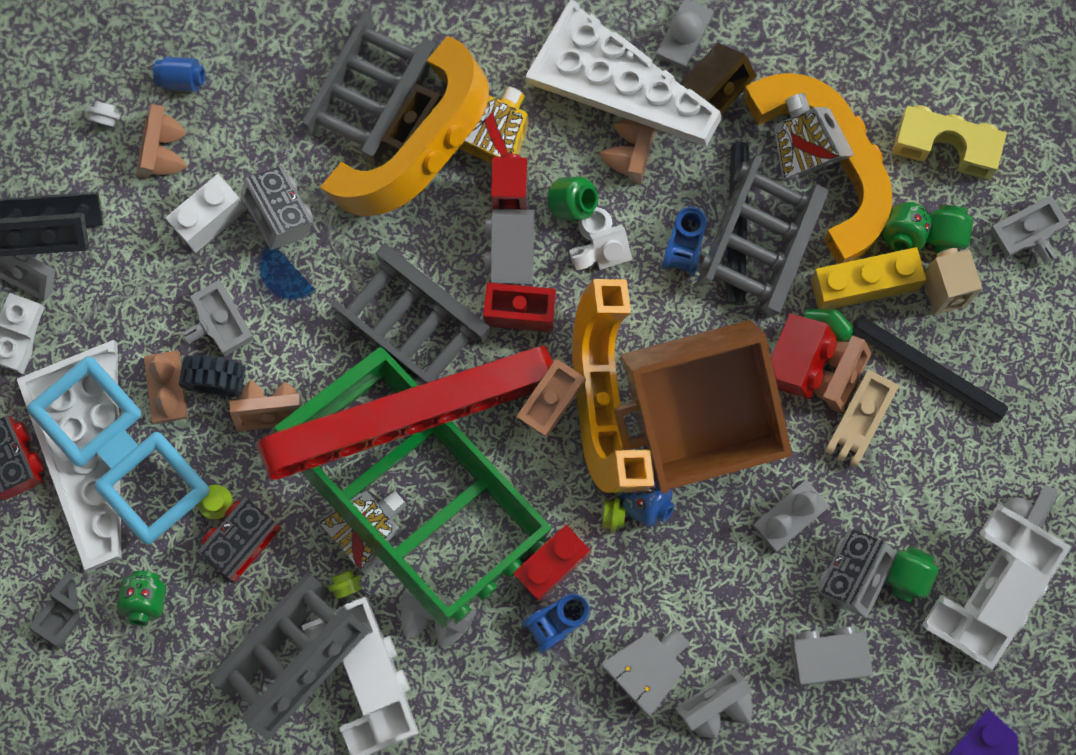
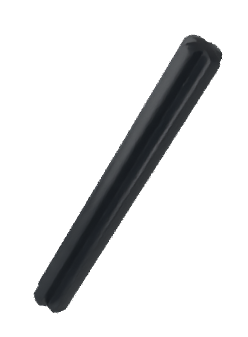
M734 142L730 148L729 202L737 184L734 181L735 173L742 162L746 163L749 161V144L746 142ZM747 195V197H746V199H745V203H747V204H748V195ZM739 215L732 233L747 240L748 219ZM728 247L727 267L746 276L747 255ZM727 283V304L743 305L746 300V291Z
M861 317L853 327V335L864 339L866 343L995 423H999L1008 411L1006 404L867 318Z

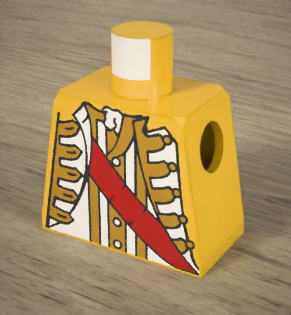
M507 87L501 100L489 96L482 118L459 149L491 164L493 157H501L505 153L519 155L528 127V114L519 109L525 97L524 94L513 87Z

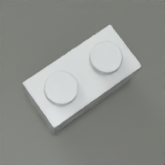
M217 174L165 218L196 253L247 209L239 196Z

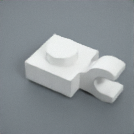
M623 225L590 234L592 244L569 250L576 270L585 269L594 262H597L601 270L632 260Z

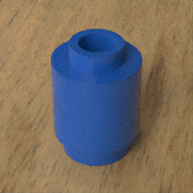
M164 57L162 60L157 59L154 63L153 80L156 86H162L164 90L197 92L199 85H204L205 68L200 65L197 58Z

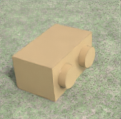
M951 248L938 253L937 258H935L925 272L926 281L924 285L934 315L967 307L983 289L970 249L958 252L957 248Z

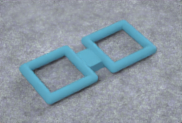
M91 356L81 360L27 406L28 413L75 466H84L98 454L111 468L95 482V489L143 544H152L209 494L210 489L208 485L161 433H152L138 445L125 431L141 417V410ZM89 373L124 413L80 450L45 409ZM156 449L192 490L148 527L112 486Z

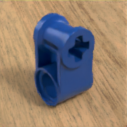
M686 207L678 213L671 239L668 240L661 269L667 270L668 267L689 272V276L695 277L702 250L701 243L706 228V217L700 209ZM686 220H693L698 224L699 229L695 232H687L682 228L681 223Z
M569 594L552 605L537 611L521 622L523 628H528L539 646L537 648L538 653L542 654L563 641L567 635L582 627L590 617V607L582 596ZM572 601H577L584 607L583 616L576 621H570L564 615L565 606ZM540 623L548 634L547 638L539 626Z

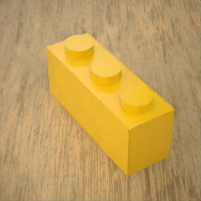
M915 247L817 268L810 280L818 309H834L918 291L926 281L918 248Z

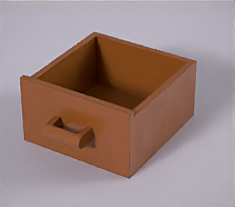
M751 320L621 354L632 399L631 403L614 408L623 449L632 450L643 447L644 450H650L653 478L662 494L668 493L673 488L792 456L766 333ZM635 412L641 437L629 439L623 416Z

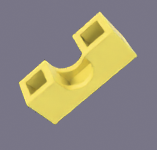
M907 105L900 120L892 154L925 162L933 144L947 142L952 144L959 152L958 172L990 180L998 170L1007 132L998 130L992 124L981 123L978 125L967 122L958 115L948 114L945 116L934 113L925 106L916 105L912 107Z

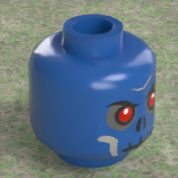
M655 480L654 486L646 491L621 492L620 501L623 502L622 507L626 510L625 514L648 527L656 525L659 521L666 522L675 507V504L671 502L672 490L670 489L668 493L662 494Z

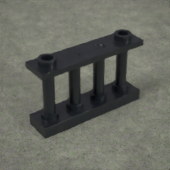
M99 192L0 198V257L87 251L89 240L86 227L104 225Z

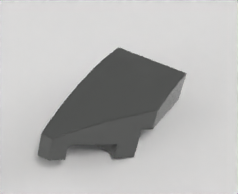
M70 571L65 574L49 594L51 600L29 626L30 631L58 650L63 646L81 620L75 577Z

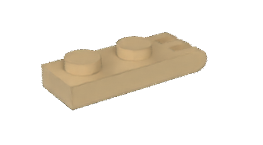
M868 369L824 452L831 455L838 443L843 447L837 459L844 461L851 450L855 454L851 458L850 466L857 468L900 385Z

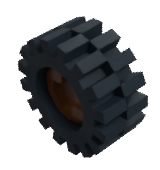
M187 355L183 357L179 386L188 391H196L199 394L239 397L242 395L246 367L241 363H234L233 360H223L220 357Z

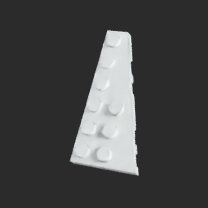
M570 0L525 76L529 85L703 146H707L721 121V114L718 109L693 90H687L675 81L673 75L666 70L662 71L653 64L652 59L618 33H612L604 27L598 18L593 14H587L574 0Z
M115 340L109 341L18 378L17 382L26 407L87 356L93 357L118 384L117 342ZM89 373L45 409L80 450L119 418V407ZM30 415L84 569L91 571L122 558L121 518L95 489V482L111 468L98 454L84 466H75ZM119 480V481H118L117 483H115L112 487H113V488L119 493V495H120V480Z

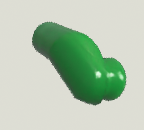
M805 310V318L828 324L836 336V341L847 342L853 336L851 323L839 310Z

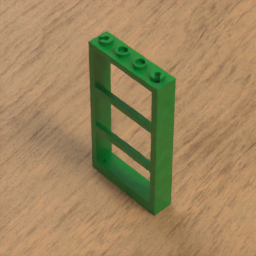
M380 346L276 425L273 433L340 412L381 380L394 393L417 387L418 384ZM452 421L411 435L342 491L319 466L301 472L442 628L451 621L455 624L461 622L472 611L469 605L477 598L482 602L486 600L498 588L495 583L501 577L511 578L514 572L523 565L521 560L529 553L533 555L547 542L546 537L552 529L543 517ZM434 435L475 478L476 482L394 549L356 508L351 500ZM486 490L529 538L452 605L447 607L403 558Z

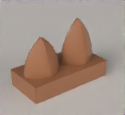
M151 104L146 113L135 174L137 177L149 178L152 173L162 175L174 174L187 168V164L180 156L170 149L158 145L159 142H173L186 135V131L178 121L164 114V106Z
M623 118L616 122L614 126L617 132L624 139L635 144V147H612L600 152L599 155L609 167L617 172L628 175V182L641 185L656 129Z
M852 336L849 342L837 341L833 356L826 361L830 366L836 368L835 373H823L820 387L814 389V393L826 401L830 409L842 414L872 354L864 339Z
M177 350L144 356L152 423L156 425L189 419L185 389L179 386L182 367L180 352Z
M556 358L516 417L545 437H548L587 379Z
M250 380L243 387L242 395L237 400L230 401V415L237 432L274 428L303 406L300 394L287 382L281 384L272 396L265 397L261 388L254 381Z

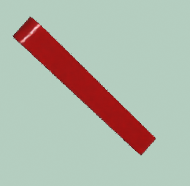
M535 347L273 433L259 440L256 447L269 479H282L528 396L538 386L553 364V360L547 347Z

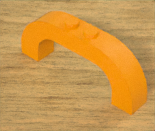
M447 36L426 60L439 78L448 84L441 101L395 156L384 165L369 171H359L340 162L320 186L338 207L358 216H375L403 206L416 197L431 182L477 126L487 106L489 84L484 71L461 42Z
M783 73L764 77L747 85L743 94V100L758 126L778 116L790 114L785 100L800 93H805L810 109L828 107L832 111L854 156L839 162L857 192L859 204L858 211L854 216L828 229L824 241L837 264L857 260L874 245L888 221L892 207V187L888 173L882 163L883 156L878 146L872 145L867 138V131L863 120L853 114L846 101L832 87L810 76Z
M593 279L589 283L578 304L572 340L573 370L587 379L576 395L583 452L594 483L600 490L607 493L643 492L654 486L650 450L630 451L623 449L614 413V408L621 405L615 366V341L620 324L631 313L627 280Z

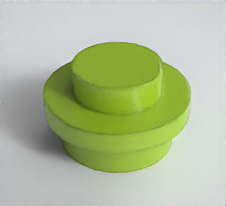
M210 485L208 486L210 489L209 494L197 504L198 509L206 518L219 520L225 517V512L233 504V497L225 487Z
M614 498V501L605 500L602 528L611 529V533H616L617 526L624 527L626 510L622 505H619L620 498Z
M352 569L332 576L333 583L327 587L329 592L333 591L335 598L338 599L361 590L360 580L363 578L361 573L353 575Z

